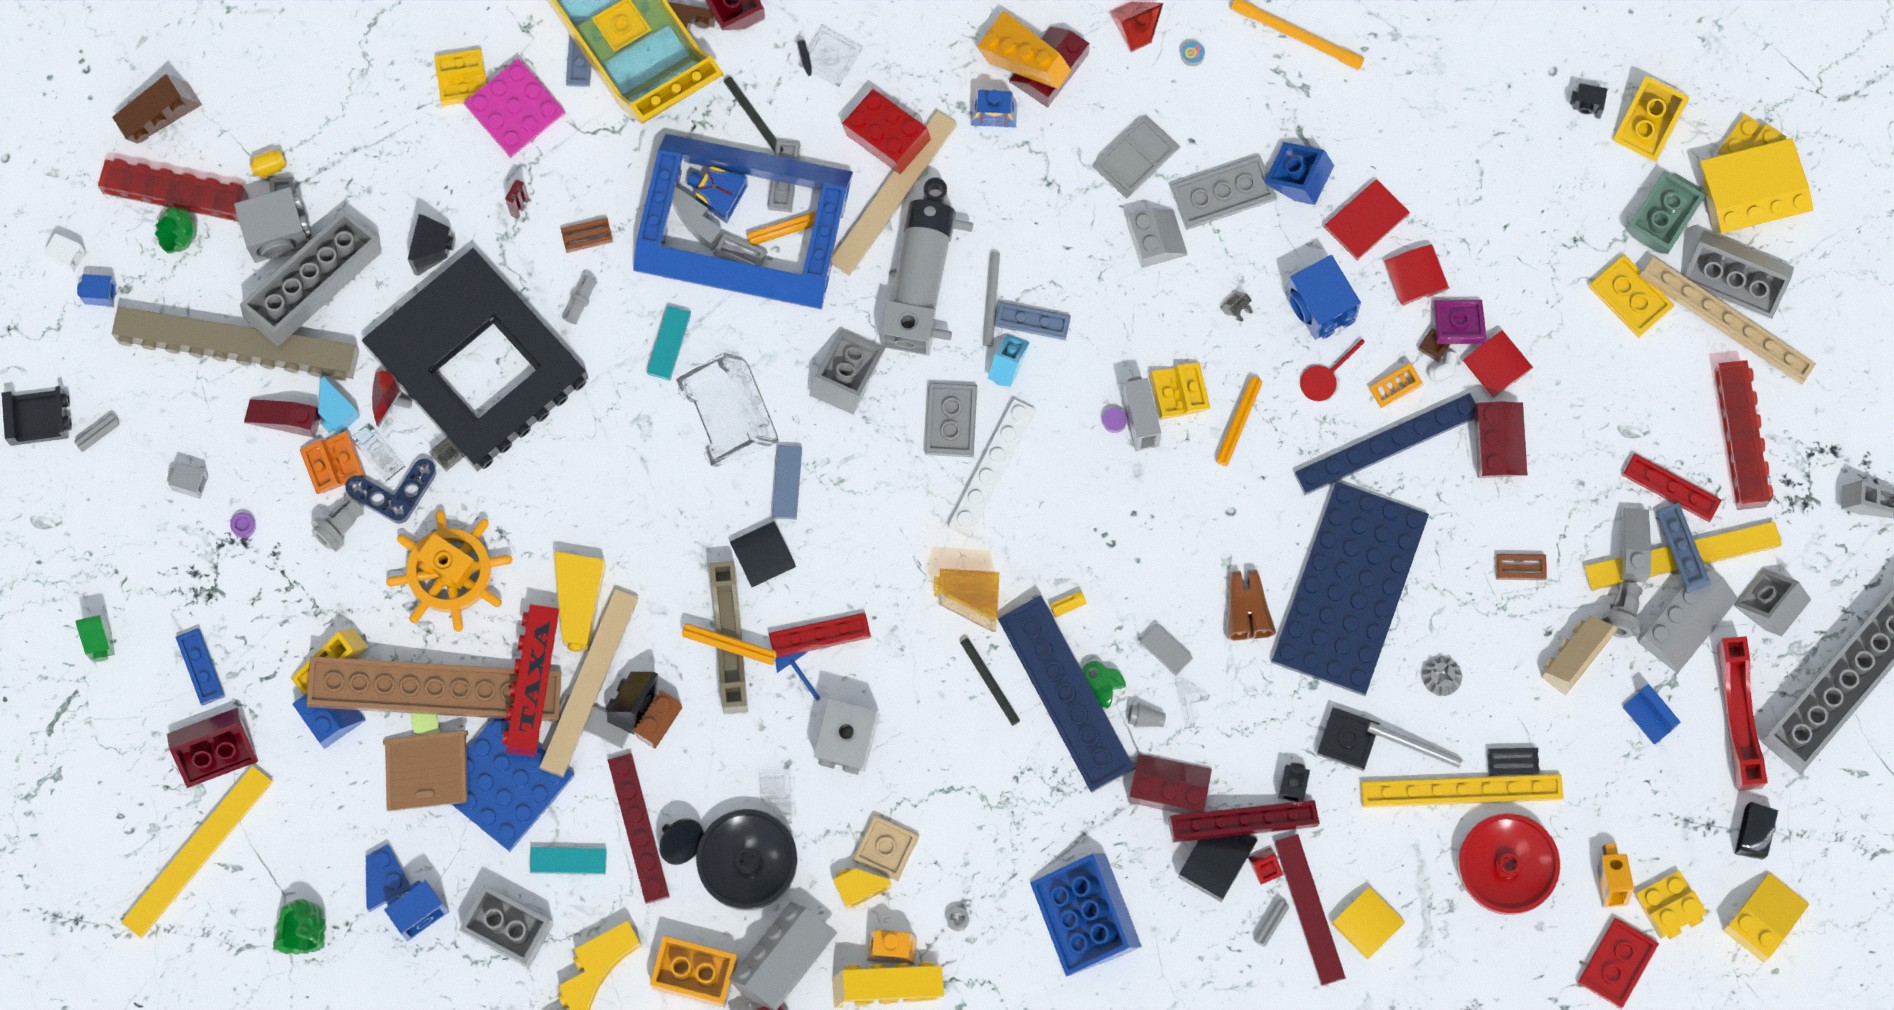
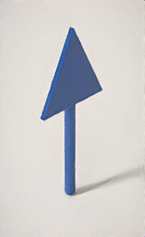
M808 652L776 658L777 673L791 664L817 701L820 700V696L795 663L796 660Z

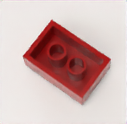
M872 89L842 122L846 136L899 174L906 169L931 140L928 128L875 89Z

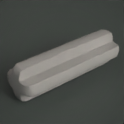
M109 414L75 439V445L80 451H85L119 426V421L113 414Z
M1282 900L1276 902L1255 936L1254 941L1260 946L1265 947L1288 911L1289 905Z

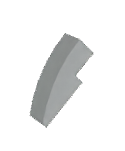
M675 187L672 206L678 217L699 242L713 251L723 235L722 228L708 220L709 211L706 206Z

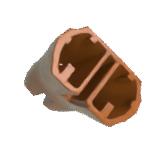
M1257 569L1247 571L1249 589H1243L1241 571L1230 572L1227 639L1233 641L1269 638L1276 634L1275 625Z

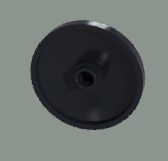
M741 809L724 814L707 828L698 845L696 864L703 886L715 900L729 908L747 911L769 906L786 893L796 875L798 855L791 833L780 820L763 811Z

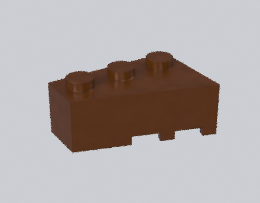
M165 74L112 116L125 139L138 144L200 107L202 103L188 82Z

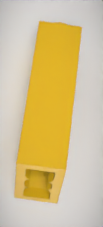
M555 551L554 558L562 642L567 647V650L580 653L582 649L589 650L606 564L604 559Z

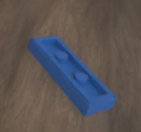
M197 628L175 637L200 704L203 706L225 697L201 630Z

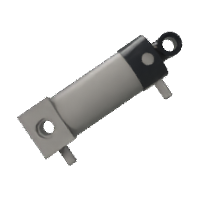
M938 177L928 179L925 182L923 199L910 201L908 205L891 301H887L881 329L882 347L930 356L933 338L950 341L952 337L951 331L935 328L937 300L953 229L971 232L974 224L973 222L955 219V210L945 204L947 201V185L945 181ZM937 189L942 193L939 196H932L929 192Z

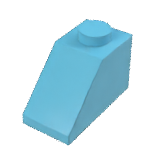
M1007 334L995 353L987 379L994 381L1000 386L1011 387L1030 342Z
M323 376L320 379L318 413L322 419L320 424L328 433L334 431L336 434L345 431L360 416L357 410Z

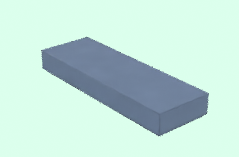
M571 18V22L576 28L591 18ZM569 36L566 86L590 87L592 66L573 38Z
M999 302L995 327L1066 341L1071 315Z
M778 445L772 518L797 520L802 447Z

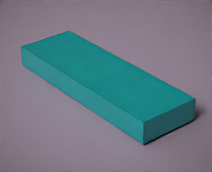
M667 306L647 369V375L671 381L691 318L690 311Z
M531 847L530 873L606 875L607 849Z

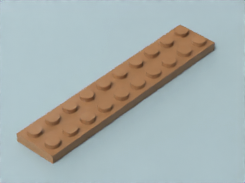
M311 656L307 707L506 719L508 706H513L514 697H510L512 682L517 683L518 674L514 673V669ZM550 671L542 721L559 722L562 675L560 671Z

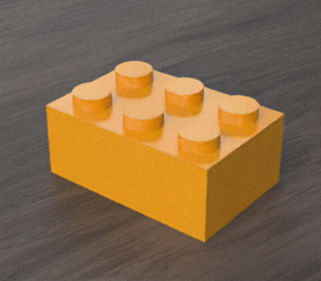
M663 936L650 987L660 992L725 1008L732 985L729 978L735 972L739 959L737 954Z

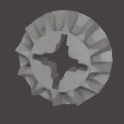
M1443 656L1432 658L1425 665L1422 673L1425 687L1431 693L1438 696L1453 694L1460 687L1463 677L1460 666L1453 659ZM1445 668H1448L1446 676L1450 680L1444 679L1438 685L1439 675L1436 672H1442Z

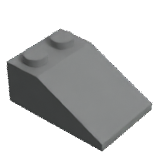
M841 329L814 377L809 395L854 415L885 348Z

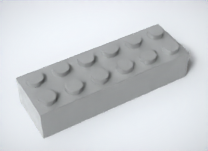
M341 212L240 303L243 319L279 347L381 254L379 238L347 212Z

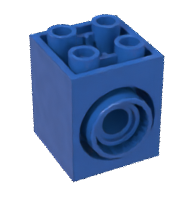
M1332 254L1289 277L1286 293L1290 304L1299 320L1307 326L1314 340L1320 337L1326 339L1335 333V329L1341 326L1346 328L1356 322L1361 301Z

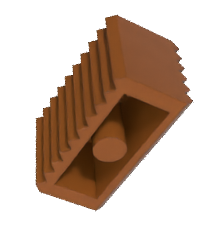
M662 690L658 691L659 695H656V699H653L654 703H650L651 707H648V711L642 716V720H639L640 724H636L637 728H634L636 737L656 749L682 710L681 702Z

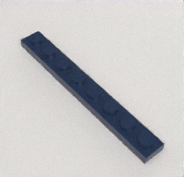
M1468 393L1296 471L1294 475L1306 496L1474 420V405L1476 403L1471 393Z

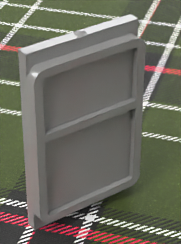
M1146 115L1098 159L1093 168L1128 199L1181 146Z

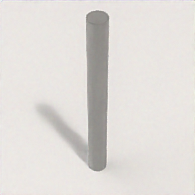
M991 252L983 342V345L986 347L993 346L1000 253Z
M1370 722L1368 724L1367 731L1457 768L1461 766L1462 758Z

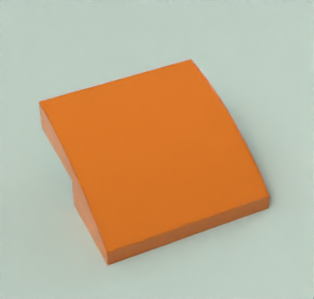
M346 430L325 441L320 439L300 449L316 494L346 485L347 480L353 476H366L350 432Z

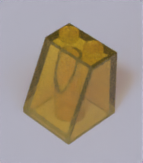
M940 568L939 576H934V597H938L939 605L991 632H996L1000 572Z

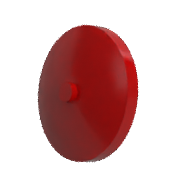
M1498 814L1479 822L1468 833L1459 852L1458 870L1465 890L1480 906L1498 914L1518 915L1537 908L1551 895L1560 875V855L1551 835L1536 821L1518 814Z

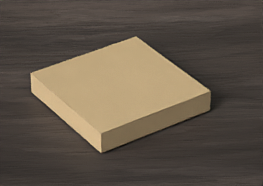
M874 814L853 857V861L899 881L920 835Z

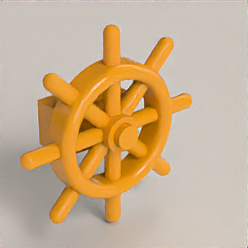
M439 510L435 514L437 531L426 535L418 543L403 534L397 537V542L410 550L411 553L407 561L406 574L389 577L386 580V584L389 587L409 584L412 592L420 601L409 617L411 623H417L425 611L430 608L439 612L451 613L453 628L456 632H460L463 630L462 610L471 607L481 598L494 607L502 605V600L487 590L491 581L492 567L511 564L513 558L511 555L489 557L485 547L478 540L489 526L487 519H481L470 534L460 529L447 528L445 512ZM450 542H460L463 544L460 549H457ZM471 549L476 552L479 560L474 561L473 558L467 555ZM480 570L477 582L469 578L473 571ZM437 578L429 591L425 592L419 581ZM444 586H447L449 600L436 598ZM464 586L470 590L465 595L458 596L457 588L460 590Z

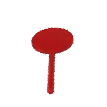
M1361 339L1331 369L1319 365L1308 368L1302 374L1300 380L1302 393L1308 399L1316 402L1329 399L1334 394L1337 386L1334 372L1365 343V340Z

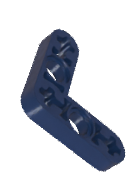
M429 459L418 460L395 495L360 476L349 478L345 489L353 500L394 523L402 524L410 518L436 476V468ZM426 466H428L430 473L423 474V476L421 477V481L424 484L421 485L417 481L421 476V472L419 469L421 467L426 468ZM361 483L362 489L368 492L367 496L358 490L353 493L352 485H359ZM410 485L418 487V494L414 497L405 495V490ZM376 494H382L385 500L382 505L375 506L371 503L372 497ZM389 503L396 509L402 506L404 514H398L395 517L394 511L388 508Z

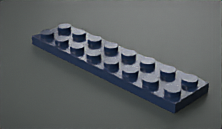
M1042 595L998 618L1090 792L1093 793L1133 771L1135 767Z

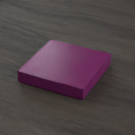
M1434 300L1433 310L1437 344H1486L1487 338L1482 300Z

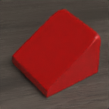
M1271 848L1248 857L1260 885L1283 875L1277 856Z

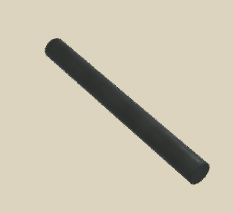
M731 76L727 77L723 82L775 152L777 139Z
M969 638L964 639L960 644L1012 726L1018 724L1020 719Z

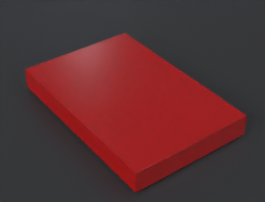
M1376 179L1324 225V228L1358 261L1410 214V211Z
M1615 917L1577 983L1622 1009L1660 943Z

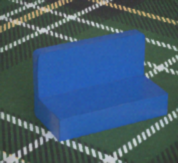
M1649 684L1623 705L1625 712L1653 744L1658 743L1681 723Z

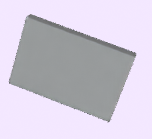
M929 383L925 455L974 458L977 385Z

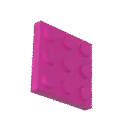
M519 58L463 102L464 106L509 158H512L565 114L563 108Z

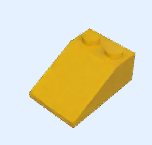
M1649 75L1645 76L1613 141L1656 162L1692 96Z
M1768 873L1723 931L1764 963L1773 955L1810 904L1771 873Z

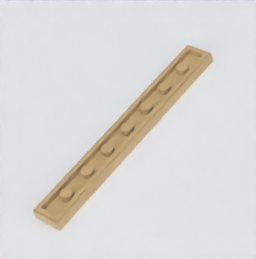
M938 110L926 125L931 140L901 174L896 171L891 174L833 255L832 265L848 276L855 270L957 127V122Z
M1652 256L1638 276L1801 385L1815 367L1816 363L1656 257Z
M618 589L614 590L540 765L541 770L564 778L639 600L637 596Z

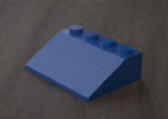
M1092 853L1030 882L1066 977L1116 959L1142 947L1106 853Z

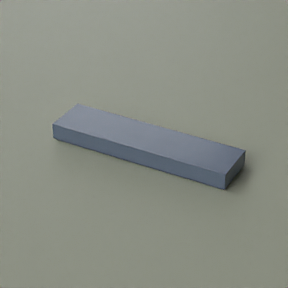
M1678 502L1657 510V516L1687 593L1711 585L1680 503Z

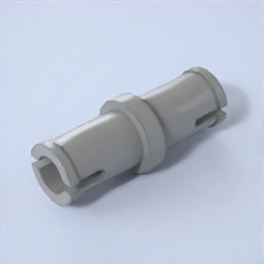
M583 275L576 293H572L570 297L572 301L562 317L565 321L577 325L584 307H587L590 303L588 299L597 284V281L592 277Z

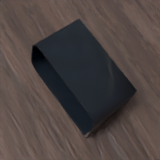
M1749 802L1743 813L1734 855L1760 860L1768 857L1779 810Z

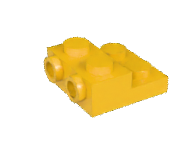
M1744 114L1717 154L1724 155L1784 140L1787 136L1769 124H1766L1764 127Z
M1680 870L1635 894L1637 901L1660 939L1667 936L1670 940L1682 933L1680 928L1688 924L1691 928L1704 921L1703 916L1707 913L1696 892L1690 889Z

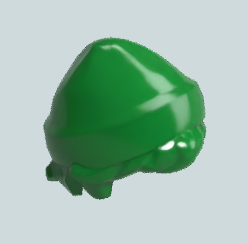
M168 208L156 223L158 230L155 232V236H157L159 241L158 244L168 254L186 250L197 236V223L185 208Z

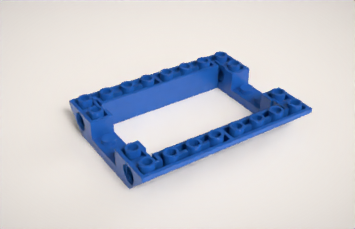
M665 134L658 149L637 236L633 270L649 275L822 310L832 269V255L840 220L844 216L853 171ZM682 159L685 163L716 167L739 174L821 190L802 275L662 246L666 242L668 233L666 225L676 184L679 185L682 174Z

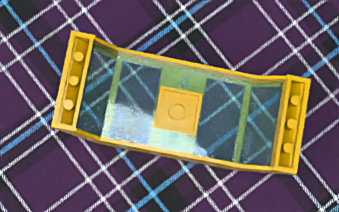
M546 0L618 106L641 124L724 76V73L711 54L708 55L698 47L666 0Z

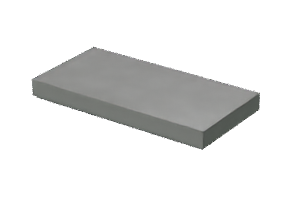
M1258 155L1171 184L1170 190L1185 229L1189 230L1275 201L1277 196L1274 189L1264 182L1268 174L1261 156Z

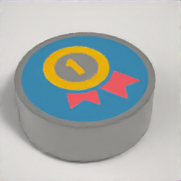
M1190 41L1182 47L1181 59L1186 65L1198 66L1203 62L1205 49L1202 44Z

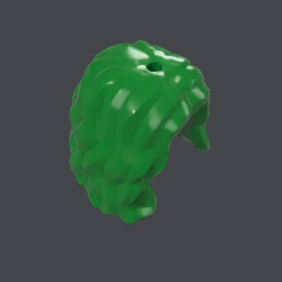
M298 899L287 903L281 908L279 921L276 926L277 933L273 941L274 950H279L284 954L294 953L297 955L320 951L325 947L324 941L326 936L324 932L326 931V923L323 910L319 905L305 899Z

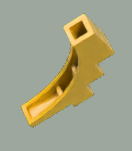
M629 921L574 949L577 956L573 957V960L579 971L584 969L585 972L558 986L561 993L557 994L564 1008L569 1006L567 1010H591L598 990L609 973L625 957L642 947Z

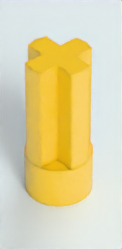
M1080 590L1049 605L1056 618L1087 604Z

